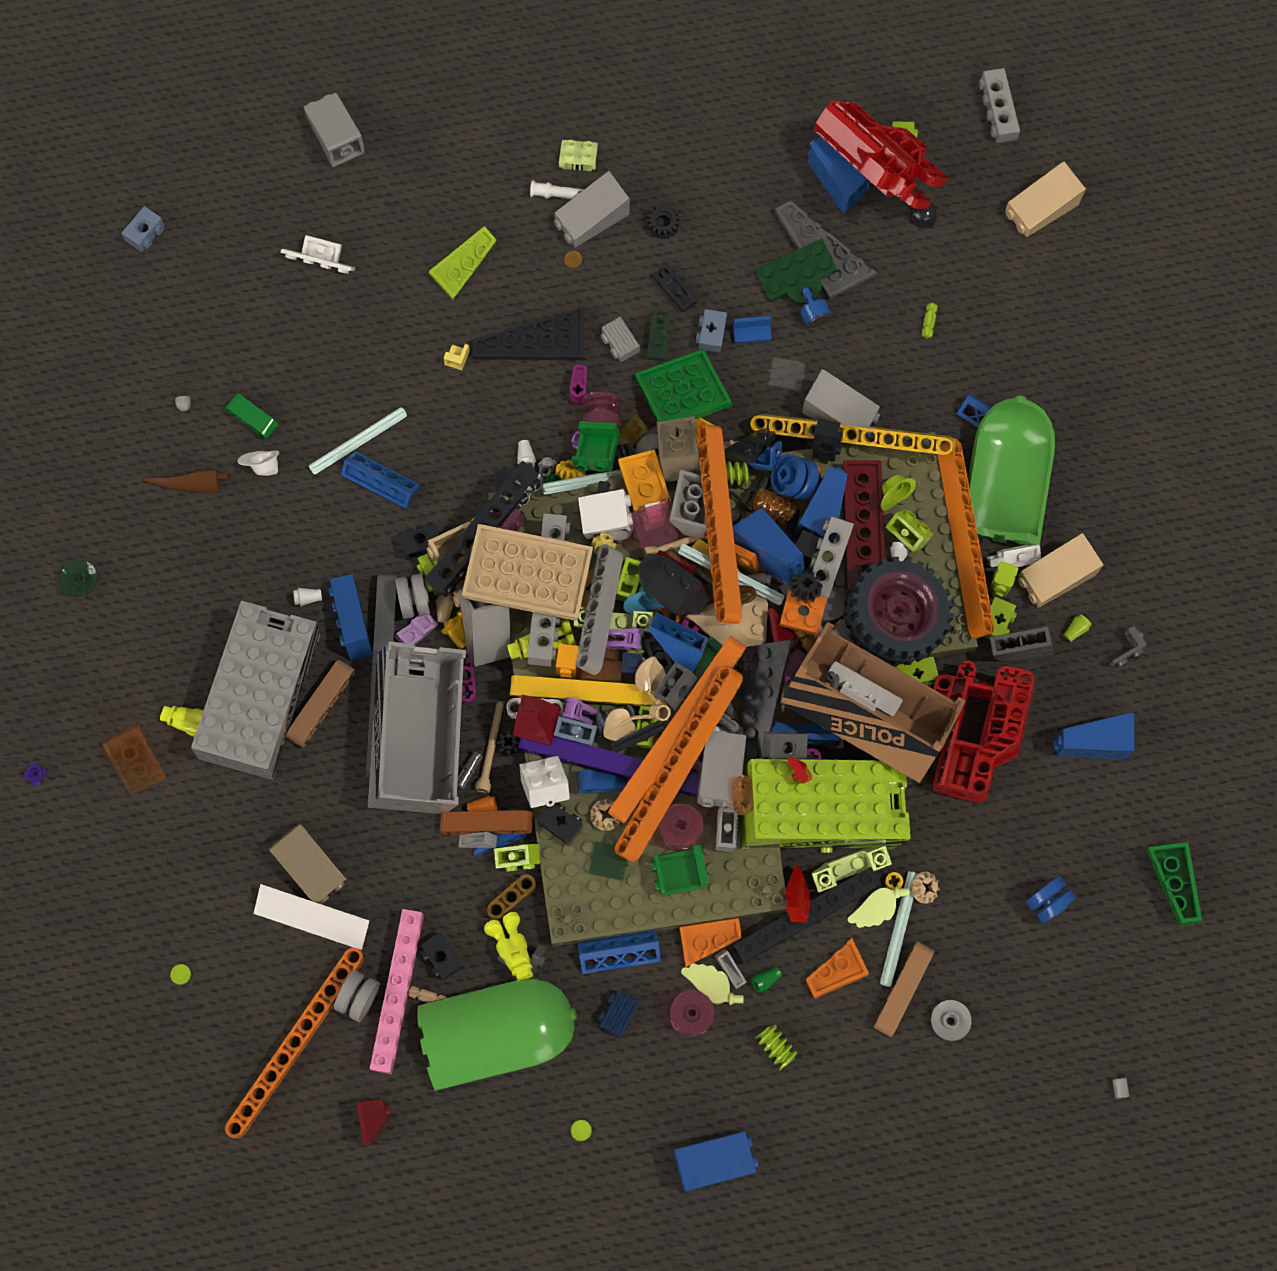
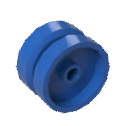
M785 454L777 460L771 474L772 488L779 495L801 501L806 500L817 487L819 470L812 460Z
M1061 876L1055 878L1025 902L1031 910H1036L1042 904L1045 906L1037 914V918L1042 924L1052 917L1058 916L1077 898L1072 890H1067L1062 895L1058 894L1066 885Z

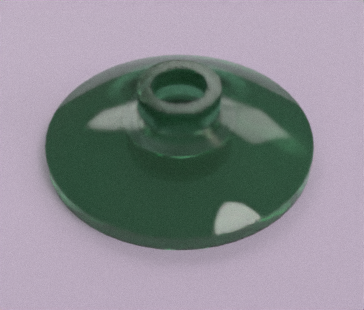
M74 560L67 563L59 574L60 587L66 594L73 597L89 594L95 588L98 580L96 569L85 560ZM82 577L83 581L81 583H77V578Z

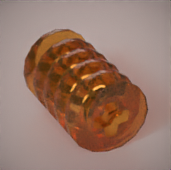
M763 487L757 492L754 499L753 510L756 511L759 507L760 509L763 508L769 516L772 515L774 521L778 519L779 524H782L784 521H790L796 511L795 504H790L788 500L777 497L776 494L765 490Z

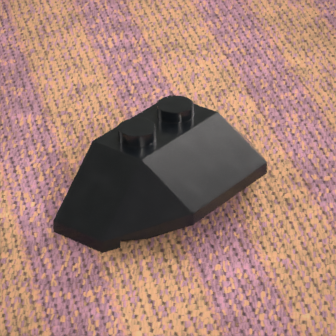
M648 553L637 567L643 592L673 614L700 615L711 600L700 580L669 557Z

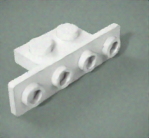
M305 235L302 253L281 249V253L286 254V258L294 260L297 257L303 258L305 263L314 264V262L321 263V267L331 269L332 266L337 267L339 272L349 274V271L355 270L353 266L338 263L342 244Z
M837 661L833 663L829 672L834 671L835 674L839 675V686L842 687L841 693L872 711H875L877 707L887 714L894 716L903 701L898 696Z

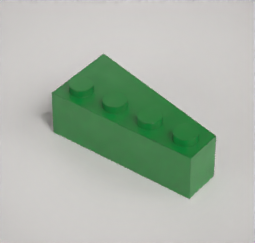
M1189 843L1148 847L1146 852L1178 925L1199 924L1202 921Z

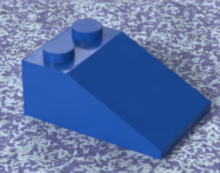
M656 612L648 630L674 662L694 672L709 638Z

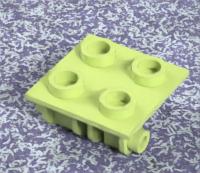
M562 140L559 167L572 170V164H574L573 170H576V164H578L579 171H581V165H583V171L592 172L596 168L598 143Z

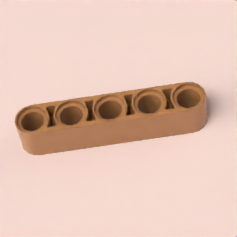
M337 660L289 728L286 738L303 748L306 745L304 744L306 740L312 737L317 729L315 727L318 723L321 724L328 713L327 710L329 707L332 708L339 698L338 694L340 691L343 692L350 682L349 678L351 675L354 676L356 670L341 660Z
M918 941L915 943L914 949L910 953L905 967L901 971L896 985L888 996V1001L883 1006L873 1028L890 1037L893 1036L935 950Z

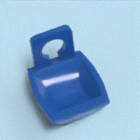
M778 441L771 447L770 451L765 450L754 463L746 462V464L752 466L753 469L770 471L782 456V442Z

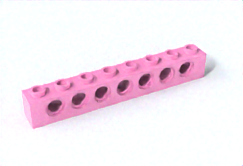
M402 909L370 1065L371 1071L392 1075L424 918L422 912Z

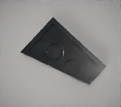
M760 429L724 449L725 460L754 463L776 439L775 431Z

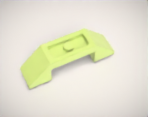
M580 607L578 621L574 620L575 627L583 629L587 607ZM634 611L633 614L612 613L610 629L637 628L643 630L644 633H650L648 629L653 620V612Z
M883 845L860 849L829 861L811 874L817 891L821 892L837 886L836 881L860 873L869 867L876 871L892 863L886 846Z

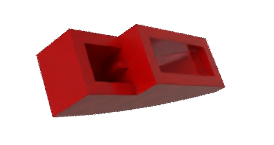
M795 865L784 892L788 902L786 910L791 922H807L810 911V893L799 865Z

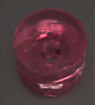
M593 392L582 397V412L584 413L582 421L616 423L618 430H621V416L618 414L620 412V397L617 394Z

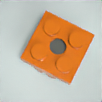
M788 590L779 626L817 636L827 597L820 596L813 603L808 601L805 605L804 600L797 602V597H791L792 591Z

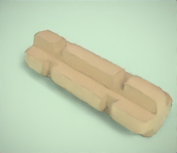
M411 986L408 992L409 997L414 999L417 997L419 1000L427 1003L447 998L443 995L437 996L436 993L424 989L419 990V988Z

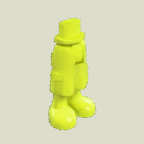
M561 618V624L555 630H559L558 637L565 636V638L554 642L553 648L558 649L559 644L576 646L569 619ZM530 634L521 637L519 641L515 640V643L507 645L511 660L518 657L520 659L528 658ZM541 641L539 645L545 647L548 643Z
M164 706L160 720L195 737L204 710Z
M510 912L502 919L503 925L510 936L509 939H506L502 925L498 920L486 923L484 926L485 933L498 941L496 949L510 971H512L513 976H516L518 981L531 978L533 976L531 971L532 965L527 952V943L524 936L517 931L520 922L518 913Z

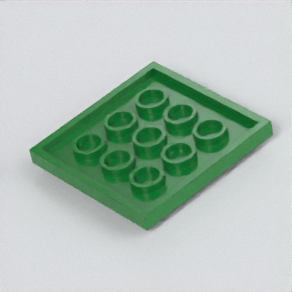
M704 349L635 373L636 380L657 422L692 416L698 419L732 406V402Z

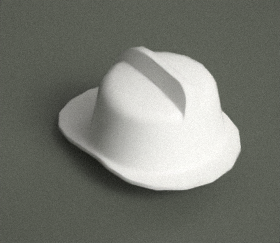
M279 451L247 453L239 457L238 463L251 466L257 475H273L278 473L277 456Z

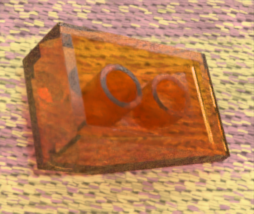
M139 722L103 740L102 745L130 796L166 778Z

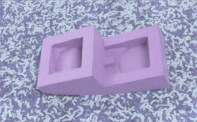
M419 615L408 626L397 632L395 638L399 643L416 645L434 630L438 623L430 615Z

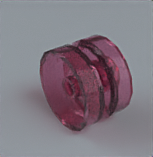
M683 803L674 804L667 809L659 824L660 838L664 845L671 850L681 852L692 849L701 839L703 820L697 809ZM678 826H683V827H684V830H681V828H677V827H678Z
M689 990L682 992L675 998L669 1015L675 1031L682 1036L697 1037L707 1032L713 1022L715 1012L713 1003L707 995L700 991ZM692 1009L696 1011L694 1017L688 1014Z

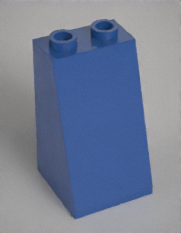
M821 136L812 140L808 153V164L841 212L845 214L868 191L870 181L840 153L836 152L829 143L825 142Z
M829 467L799 522L795 536L800 537L802 531L805 530L816 533L819 538H824L826 531L823 530L826 519L830 520L831 516L839 519L848 475L841 468ZM836 532L829 535L830 543L834 542Z
M763 508L733 526L734 544L755 553L760 567L790 585L791 578L798 571L802 574L805 571L802 552Z
M1134 713L1063 729L1056 739L1053 740V751H1056V756L1127 759L1134 752Z
M741 1132L674 1150L684 1192L756 1173L755 1168H758L756 1156H752L750 1148L753 1147L750 1135L746 1136V1132Z

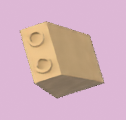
M1062 162L1009 201L1005 209L1006 215L1016 223L1017 230L1028 237L1078 206L1086 189L1067 164Z
M1082 533L1022 570L1018 576V581L1023 589L1026 588L1029 592L1028 597L1032 604H1036L1039 608L1095 577L1102 568L1103 563Z

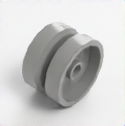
M422 573L411 576L412 587L410 588L405 576L395 578L403 620L414 617L413 605H416L420 616L430 615L429 597Z
M353 970L344 982L333 1009L342 1014H345L350 1009L349 1017L357 1022L362 1021L377 995L380 983L372 978L364 982V974Z

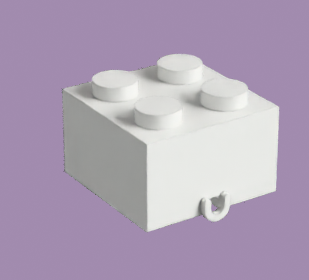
M558 756L520 764L521 782L531 808L542 805L551 807L556 802L569 800L568 780Z

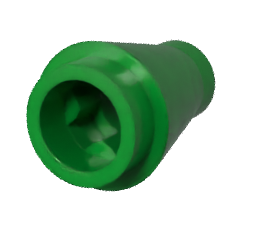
M775 966L772 969L755 974L751 982L757 992H766L782 977V974Z

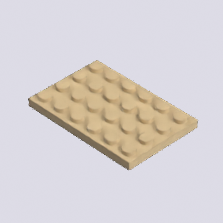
M478 524L462 598L578 621L593 547Z

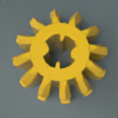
M567 459L566 462L560 461V464L556 465L555 474L564 480L586 476V471L575 470L572 461Z

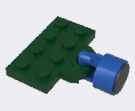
M823 238L756 268L770 302L788 295L795 304L805 305L800 313L806 326L809 328L819 327L831 319L832 314L826 301L823 299L817 300L822 293L821 279L838 272Z

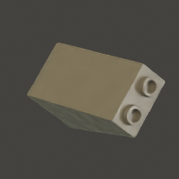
M299 823L268 848L312 902L323 904L329 898L328 894L331 891L335 890L337 892L345 885L343 881L346 878Z

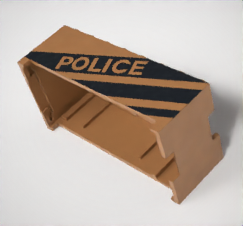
M827 622L780 703L920 783L943 747L965 700L958 697L956 702L835 634L832 632L834 625ZM837 661L901 698L903 701L895 715L891 716L877 707L875 711H872L841 693L842 687L839 685L837 690L829 686L826 675L833 663Z

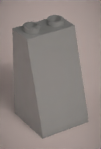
M337 93L326 95L323 99L310 102L307 106L303 107L305 115L332 167L365 153L362 136Z
M608 171L555 212L554 224L558 230L562 229L565 233L566 241L577 247L628 216L630 198L610 171Z
M823 369L808 393L802 410L803 414L814 420L822 419L871 427L872 423L876 424L881 415L878 413L880 406ZM850 429L848 435L851 439H855L856 432ZM871 431L867 433V438L870 436Z
M460 589L459 598L467 651L473 665L479 666L509 658L510 654L507 647L510 644L509 607L462 598L463 589Z
M713 731L701 751L698 804H702L704 807L718 806L724 810L737 809L740 800L746 735Z

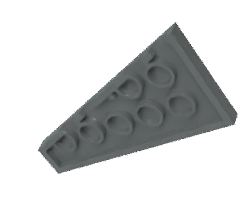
M792 201L775 208L777 217L797 249L823 238L838 271L821 279L822 289L828 299L877 275L875 270L866 266L863 260L854 256L850 249L833 235L824 231L821 225L812 221Z

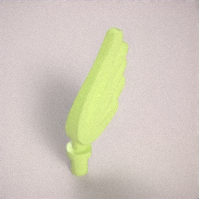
M883 887L877 889L848 917V922L856 923L858 927H871L872 925H880L884 920H890L895 912L896 898L909 896V888L899 889V887H895V889H888Z
M694 963L689 968H682V975L711 1003L721 1004L729 1002V1005L743 1003V995H733V993H730L729 981L723 971L718 972L713 966L697 965Z

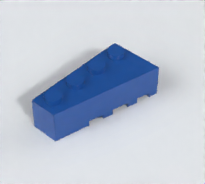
M353 574L330 579L331 587L328 590L331 599L334 598L335 603H332L334 614H338L339 619H336L338 631L342 630L343 635L339 636L342 647L346 646L350 661L373 656Z

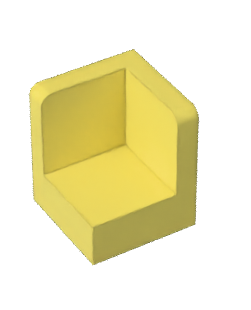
M465 344L463 348L452 345L449 353H445L443 358L444 364L462 370L470 351L469 345Z

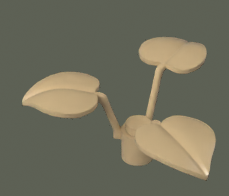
M650 657L642 662L635 674L637 688L640 691L648 690V694L655 701V704L650 707V714L630 717L629 712L625 709L617 708L612 710L607 715L603 734L607 739L617 741L635 732L636 727L632 722L634 719L654 718L663 721L665 727H667L677 713L668 706L661 704V701L652 693V690L655 691L666 676L664 668L657 661L656 657Z

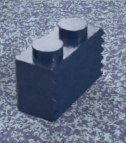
M618 990L617 994L612 993L608 1001L610 1007L607 1012L603 1010L598 1021L601 1022L600 1028L621 1038L640 1001Z

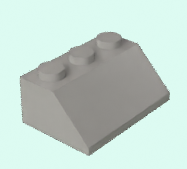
M680 470L669 521L682 534L702 539L707 530L701 475Z

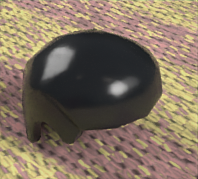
M931 203L927 209L910 207L909 217L911 222H914L918 228L928 229L933 226L937 220L934 204Z

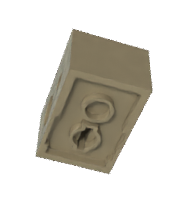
M695 417L657 422L660 463L665 483L678 481L680 470L701 475Z

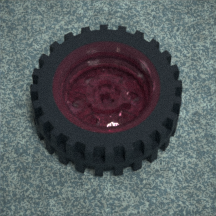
M892 557L889 562L885 558L881 559L877 565L875 563L870 565L851 586L850 593L845 599L847 606L844 609V616H848L845 626L852 630V633L849 635L852 640L856 639L859 642L858 647L864 648L884 662L892 661V666H898L901 662H904L905 666L911 665L915 660L919 662L930 655L946 638L945 635L951 629L949 623L954 617L953 613H949L954 605L953 601H948L947 597L951 593L948 588L944 590L942 586L944 580L941 577L937 579L933 575L935 571L932 568L929 570L923 568L924 563L920 561L917 564L911 563L912 558L907 557L903 561H899V557ZM915 607L919 609V613L915 612ZM891 625L893 633L889 631V626Z

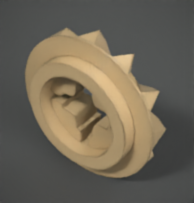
M601 800L592 807L590 817L596 828L610 831L620 824V821L608 817L602 822L603 814L600 811L606 812L615 801Z
M921 872L913 879L912 893L920 903H931L938 897L936 892L940 888L938 887L939 881L935 878V875L929 872ZM924 884H929L928 888L930 891H925Z

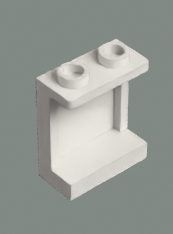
M623 489L578 498L582 529L586 539L594 538V534L620 529L632 531L631 525L634 524L632 513H629L631 498Z

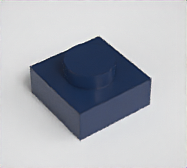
M623 652L621 673L635 675L643 661V654Z

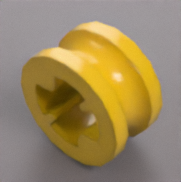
M896 872L888 874L885 879V886L888 889H895L893 884H889L892 877H895V879L898 878L899 880L896 887L900 889L903 885L902 876Z

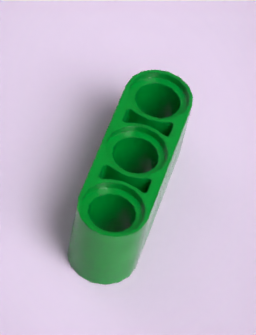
M238 393L225 406L228 413H233L236 419L243 424H248L251 430L258 435H263L265 440L279 426L273 418Z

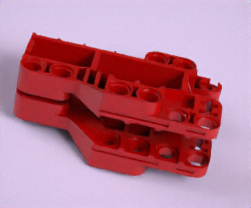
M833 100L825 108L815 124L814 132L819 134L825 142L829 143L836 152L840 153L875 187L882 191L886 197H892V195L900 196V200L905 201L915 209H927L932 201L924 195V191L916 188L917 185L914 182L916 178L919 177L932 187H943L948 180V177L924 156L928 150L927 146L908 129L881 125L856 103Z
M963 661L958 669L957 677L946 674L939 675L935 680L933 690L956 702L958 697L965 700L942 747L933 782V791L938 794L948 795L949 797L983 803L988 798L994 769L1017 758L1019 755L1033 694L1034 676L1027 670L1003 666L997 672L993 687L986 682L975 683V664L971 661ZM966 669H970L968 676H965ZM1024 675L1029 676L1030 679H1031V682H1030V680H1028V679H1024V678H1020V677H1022V676H1024ZM946 682L949 684V687L942 689L939 687V684ZM969 696L990 701L979 745L958 740ZM993 724L1003 726V728L994 727Z

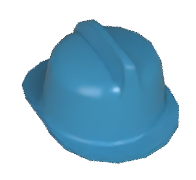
M640 586L637 593L629 596L623 604L625 611L633 614L634 611L649 612L664 608V606L643 592L642 586Z

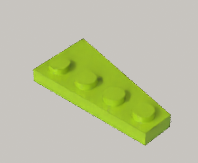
M484 226L433 267L429 274L453 300L496 243V239Z

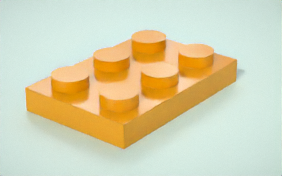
M655 449L618 459L627 493L631 498L634 514L644 511L645 505L660 501L661 506L671 504Z

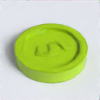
M179 964L173 967L170 976L174 983L182 985L189 981L191 971L186 965Z
M578 1120L572 1125L571 1134L576 1140L584 1141L591 1135V1126L584 1120Z

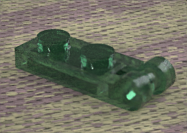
M652 311L647 360L665 362L671 313L658 314L657 311ZM657 321H663L664 324H658Z

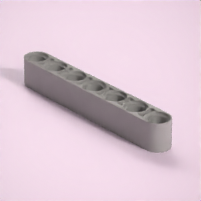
M608 544L602 545L597 553L576 660L578 668L592 675L598 674L603 666L623 561V553Z

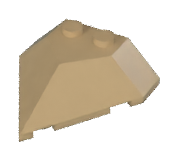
M740 593L741 601L749 598L751 594ZM757 594L752 602L747 604L741 603L742 618L739 624L719 623L716 619L715 603L707 605L700 615L689 614L686 616L690 621H694L700 626L705 634L710 638H715L722 645L730 636L745 646L760 645L766 642L768 602L767 599Z

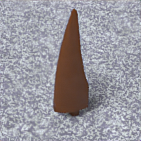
M207 470L174 477L143 478V481L180 491L219 493L220 480H228V472Z

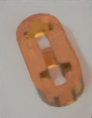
M744 775L737 777L732 782L733 808L740 815L747 814L754 806L752 782ZM740 782L742 785H745L744 789H742V786H739ZM743 801V804L747 805V807L744 808L743 805H740V802Z

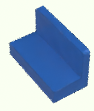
M771 316L734 319L733 334L735 344L771 341Z

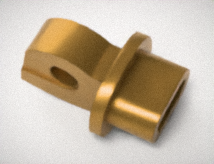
M793 630L799 639L798 647H802L805 653H808L816 642L814 639L815 635Z

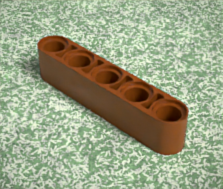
M442 812L439 833L446 835L447 833H451V835H464L480 832H489L491 834L532 833L533 812Z

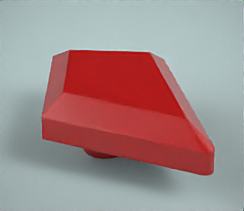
M791 756L786 758L795 772L792 774L794 781L800 779L802 784L812 781V774L806 763Z

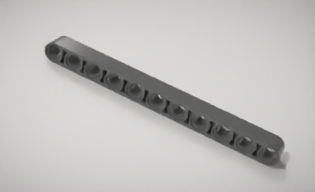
M378 574L366 765L367 778H370L377 654L388 642H393L396 625H394L397 606H395V601H397L395 578H398V575Z

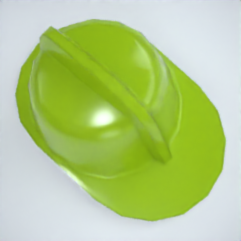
M902 475L890 477L882 486V492L885 496L881 502V509L887 511L909 497L916 487V481L913 478H905Z

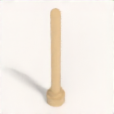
M688 536L658 547L649 545L643 547V553L645 557L648 553L657 555L659 550L667 552L681 547L682 544L694 543L698 538Z
M502 702L496 704L481 778L476 781L474 788L478 792L490 793L489 774L504 707Z

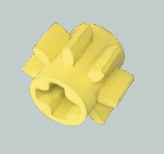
M607 533L597 535L591 543L596 555L604 544L616 548V544L613 543L614 538Z

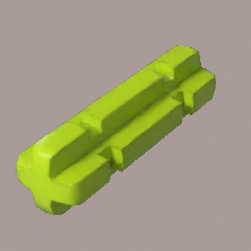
M934 303L927 304V313H925L924 328L921 334L925 338H931L933 335L936 319L935 313H937L938 308Z

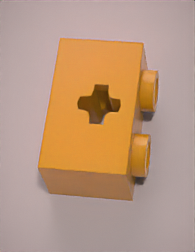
M559 644L556 674L560 675V678L571 679L576 677V660L579 646Z

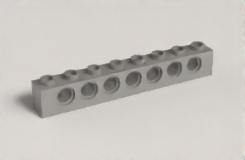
M544 513L541 537L568 542V540H565V534H569L570 530L567 516ZM557 534L560 537L552 538L551 535ZM533 612L528 664L551 667L552 660H556L557 648H553L554 642H558L559 630H555L556 623L560 624V617ZM548 623L550 627L542 628L540 625ZM541 641H545L548 643V645L542 647L539 645V643Z

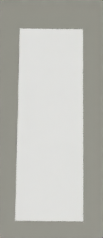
M260 884L254 914L362 950L369 920Z

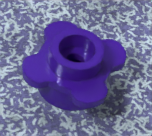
M31 763L23 774V778L30 780L34 786H38L43 776L47 775V770L38 767L37 763Z

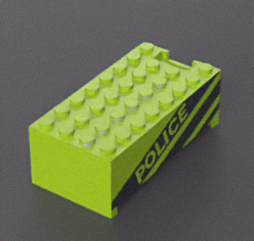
M751 759L743 766L739 800L741 849H750L751 847L871 848L883 845L886 846V849H894L911 839L909 813H906L904 789L907 787L906 775L882 761L800 760L806 763L812 774V781L802 784L800 779L798 781L793 780L792 774L795 772L787 759Z

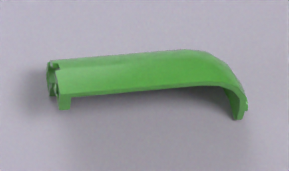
M1015 396V398L995 404L985 414L975 436L968 484L978 539L989 537L993 538L992 541L1005 544H1007V540L1017 542L1018 545H1040L1055 451V434L1051 420L1045 411L1035 403L1026 400L1027 398L1024 396Z
M536 979L517 980L418 1006V1027L422 1029L424 1038L420 1039L423 1055H428L429 1066L427 1070L434 1090L535 1066L551 1060L561 1053L572 1040L575 1029L574 1020H577L575 1008H571L563 992L549 982Z

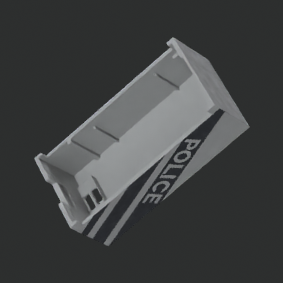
M245 601L240 602L191 746L199 760L270 780L274 779L286 734L289 730L317 642H319L321 636L317 622L294 615L287 616L267 610L266 607ZM268 625L282 628V630L268 627Z
M388 642L377 654L368 808L441 814L442 812H449L458 805L457 783L463 662L466 658V650L442 647L432 649L415 647V644ZM409 662L424 663V668L409 666ZM409 670L424 671V675H411Z

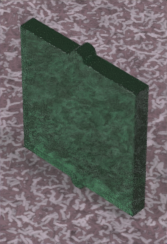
M596 841L593 855L590 856L592 861L589 874L623 881L625 869L628 867L627 859L616 854L615 845Z

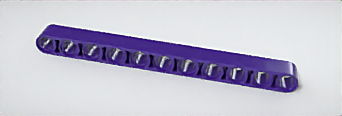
M555 736L551 746L523 738L520 739L518 750L544 758L558 756L560 762L615 775L628 780L632 778L643 762L639 758ZM689 772L677 793L697 798L699 774Z

